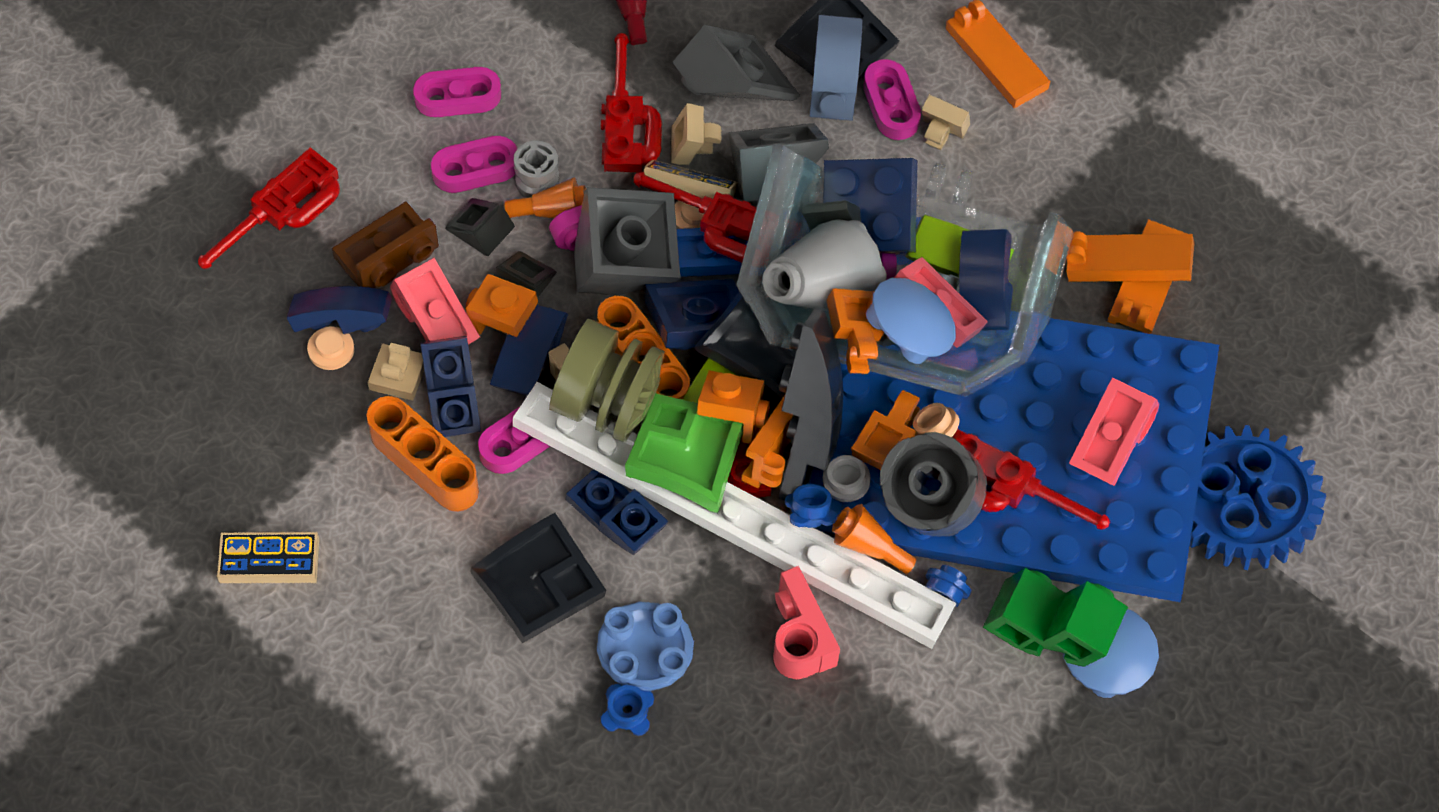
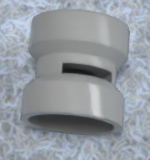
M543 141L526 142L514 154L516 187L526 198L559 184L558 155L550 144Z

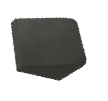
M472 198L450 221L446 230L482 254L489 256L513 230L515 225L501 204Z
M846 200L806 204L805 207H802V214L810 231L819 224L837 219L846 221L858 220L861 222L860 207Z
M518 251L496 267L494 276L533 290L537 293V297H539L557 271Z

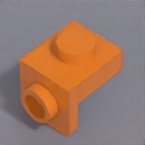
M487 274L480 287L474 288L469 294L465 310L479 335L482 334L486 326L517 337L538 304L537 293L533 290Z
M709 370L698 399L697 415L744 423L742 443L751 444L757 428H762L769 416L770 401L763 400L764 380Z

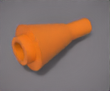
M571 178L535 193L532 197L506 200L504 207L510 218L535 215L536 217L554 219L560 213L582 205L586 187L585 185L578 186L576 179Z
M862 504L856 505L853 509L846 507L837 516V520L832 526V531L836 533L834 537L835 545L879 560L884 559L904 574H908L913 569L916 558L894 544L893 539Z

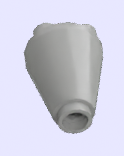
M841 219L817 225L770 263L763 274V287L771 299L783 304L817 308L828 311L826 300L832 288L875 291L881 282L886 281V271L882 266L878 247L867 232L864 224L858 220L846 221Z

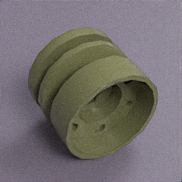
M587 319L577 334L560 370L550 399L549 410L580 422L592 405L596 406L599 410L596 417L595 430L605 432L614 415H616L618 418L613 431V438L626 442L633 429L644 419L660 383V370L665 351L652 346L640 364L638 360L643 341L633 339L621 356L615 353L619 331L592 319Z

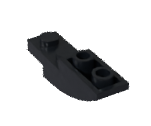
M817 308L813 310L805 323L798 321L790 342V349L797 351L793 365H786L779 385V391L786 393L781 411L793 414L786 435L787 439L793 440L790 454L784 452L782 456L785 459V467L782 472L783 483L778 499L785 501L787 495L794 493L796 488L808 484L813 466L826 470L837 450L841 430L843 379L840 358L826 314L823 310Z

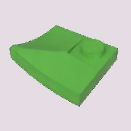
M655 394L626 461V477L662 487L692 500L711 512L718 513L732 464L743 435L744 423L697 415L698 403Z

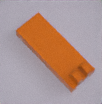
M981 0L969 2L968 8L965 6L955 10L954 17L947 20L946 30L1014 109L1049 89L1050 80L989 12Z
M1148 219L1142 234L1187 233ZM1123 281L1107 322L1114 325L1118 322L1142 331V333L1151 334L1172 281Z
M1079 231L1069 234V248L1066 254L1069 282L1191 281L1194 253L1193 234L1085 235Z
M785 396L746 451V456L753 460L743 473L741 481L756 488H759L761 484L769 487H778L782 482L785 459L781 455L791 441L786 438L793 416V414L781 411Z

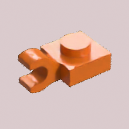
M832 288L826 301L833 336L836 339H848L846 363L849 373L868 374L870 371L868 359H877L878 347L876 341H880L884 334L883 330L874 328L866 317V311L872 304V297L875 291Z
M902 390L887 416L874 410L851 448L852 456L881 470L886 456L896 444L908 437L916 436V430L910 427L915 416L920 411V408L917 407L920 398Z

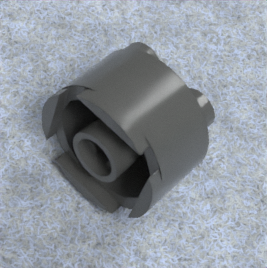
M931 432L912 438L908 437L892 448L881 468L880 485L882 486L886 506L896 519L921 534L946 537L957 534L970 525L978 516L986 497L987 477L974 455L957 440L942 433ZM929 478L939 480L942 483L937 492L930 491L925 486Z

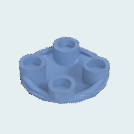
M890 278L878 285L873 293L872 304L866 311L867 320L874 328L883 330L887 337L900 347L902 355L908 361L921 364L928 357H938L950 350L956 340L955 323L949 309L936 294L924 285L907 278Z
M636 602L622 607H614L607 612L604 624L598 632L597 653L602 668L614 681L622 685H633L644 691H653L670 686L684 675L692 661L694 640L689 626L682 619L681 610L671 603Z
M1127 609L1105 657L1085 667L1066 664L1071 674L1085 687L1092 689L1097 696L1111 698L1116 694H1126L1141 688L1154 674L1159 659L1157 639L1149 624L1134 611Z

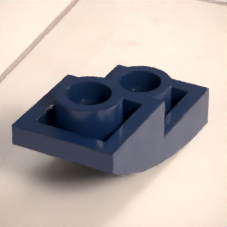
M1007 229L962 231L959 294L988 321L981 331L1009 330L1013 286L1008 280L1012 236Z
M339 286L314 289L294 294L286 318L294 332L307 328L318 330L328 326L334 320H337L343 334L358 330L368 332L378 328L387 321L392 297L389 291L368 287Z
M536 305L519 335L514 337L507 334L490 385L528 396L537 382L542 384L549 362V351L559 346L568 314Z
M467 336L421 342L433 427L444 437L481 432Z
M594 469L566 493L565 500L601 533L632 555H635L668 524V520L638 491L634 489L629 492L621 483Z

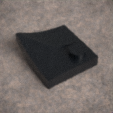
M818 0L783 33L774 46L813 76L819 15L862 19L859 80L865 75V71L870 64L887 57L897 48L900 40L861 0Z
M759 272L748 277L736 297L708 332L699 340L694 349L737 376L764 380L763 397L773 405L780 402L786 394L779 391V385L786 365H793L797 351L790 349L791 338L798 321L805 323L807 318L794 305L783 304L771 299L763 287V274Z
M556 513L547 516L505 542L472 566L470 571L477 583L503 614L521 643L528 641L602 599L606 593L605 587Z

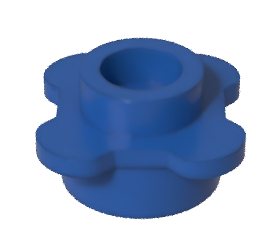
M801 485L795 489L794 493L787 495L785 498V505L792 512L790 522L794 526L815 528L822 524L830 526L837 520V513L831 510V494L820 485Z
M611 685L606 691L608 707L607 711L601 716L602 726L608 731H615L619 728L630 730L637 736L645 734L650 727L649 720L647 719L648 708L654 704L652 692L641 690L633 685ZM625 706H630L632 708V712L625 713L623 711V708Z

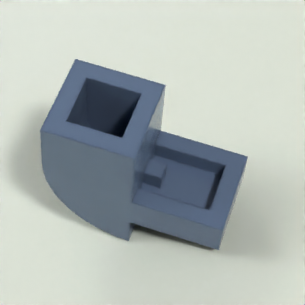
M819 15L810 117L853 121L861 51L862 19Z

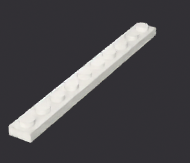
M539 382L535 384L514 415L513 427L632 490L635 489L641 495L784 571L799 566L807 583L931 649H933L955 608L956 602L867 555L835 545L834 538L815 528L794 526L790 522L789 514L728 482L719 512L715 513L677 493L641 480L626 477L625 464L637 434L632 432L627 441L622 442L613 438V431L616 425L613 421L610 422L605 432L595 430L597 413L589 410L580 422L549 410L553 390Z

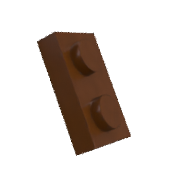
M405 201L332 248L333 256L358 287H383L389 284L396 277L397 273L413 263H420L426 260L439 247L436 225L430 218L423 221Z

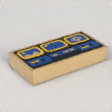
M656 160L648 163L643 171L648 177L701 198L704 196L713 198L716 192L729 194L734 197L737 186L735 181Z
M318 532L221 533L217 572L219 583H317Z

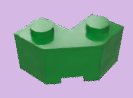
M1027 568L1020 570L1004 581L983 628L1011 646L1031 655L1040 656L1043 648L1065 653L1064 659L1066 663L1085 667L1107 655L1128 609L1127 605L1114 598V594L1108 588L1088 581L1065 593L1052 585V580L1045 574L1035 570H1028Z

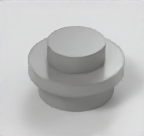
M842 455L832 460L826 470H824L823 486L830 492L831 497L837 501H856L863 497L870 487V472L868 467L858 458Z

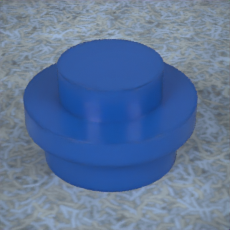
M942 565L940 569L929 568L925 575L928 580L925 587L956 602L955 607L959 606L962 599H968L972 592L971 588L966 584V575L951 566Z

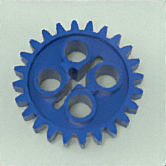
M1249 425L1244 426L1242 436H1235L1230 426H1226L1223 439L1221 440L1211 431L1207 432L1190 547L1193 548L1202 543L1206 544L1205 558L1210 559L1217 552L1223 554V566L1226 567L1229 566L1234 557L1240 558L1244 570H1248L1251 559L1257 558L1261 566L1267 569L1273 554L1284 564L1288 559L1289 548L1299 554L1303 552L1305 539L1313 541L1317 530L1316 525H1321L1324 510L1321 508L1324 506L1326 493L1320 491L1323 476L1312 475L1316 462L1314 460L1300 462L1303 452L1302 446L1295 447L1289 451L1285 448L1287 442L1286 435L1273 442L1269 440V429L1264 428L1259 437H1254ZM1257 466L1264 471L1253 472L1247 469V467ZM1204 484H1217L1223 490H1210ZM1270 503H1282L1286 505L1288 509H1277L1273 507ZM1240 521L1247 527L1235 528L1228 522Z

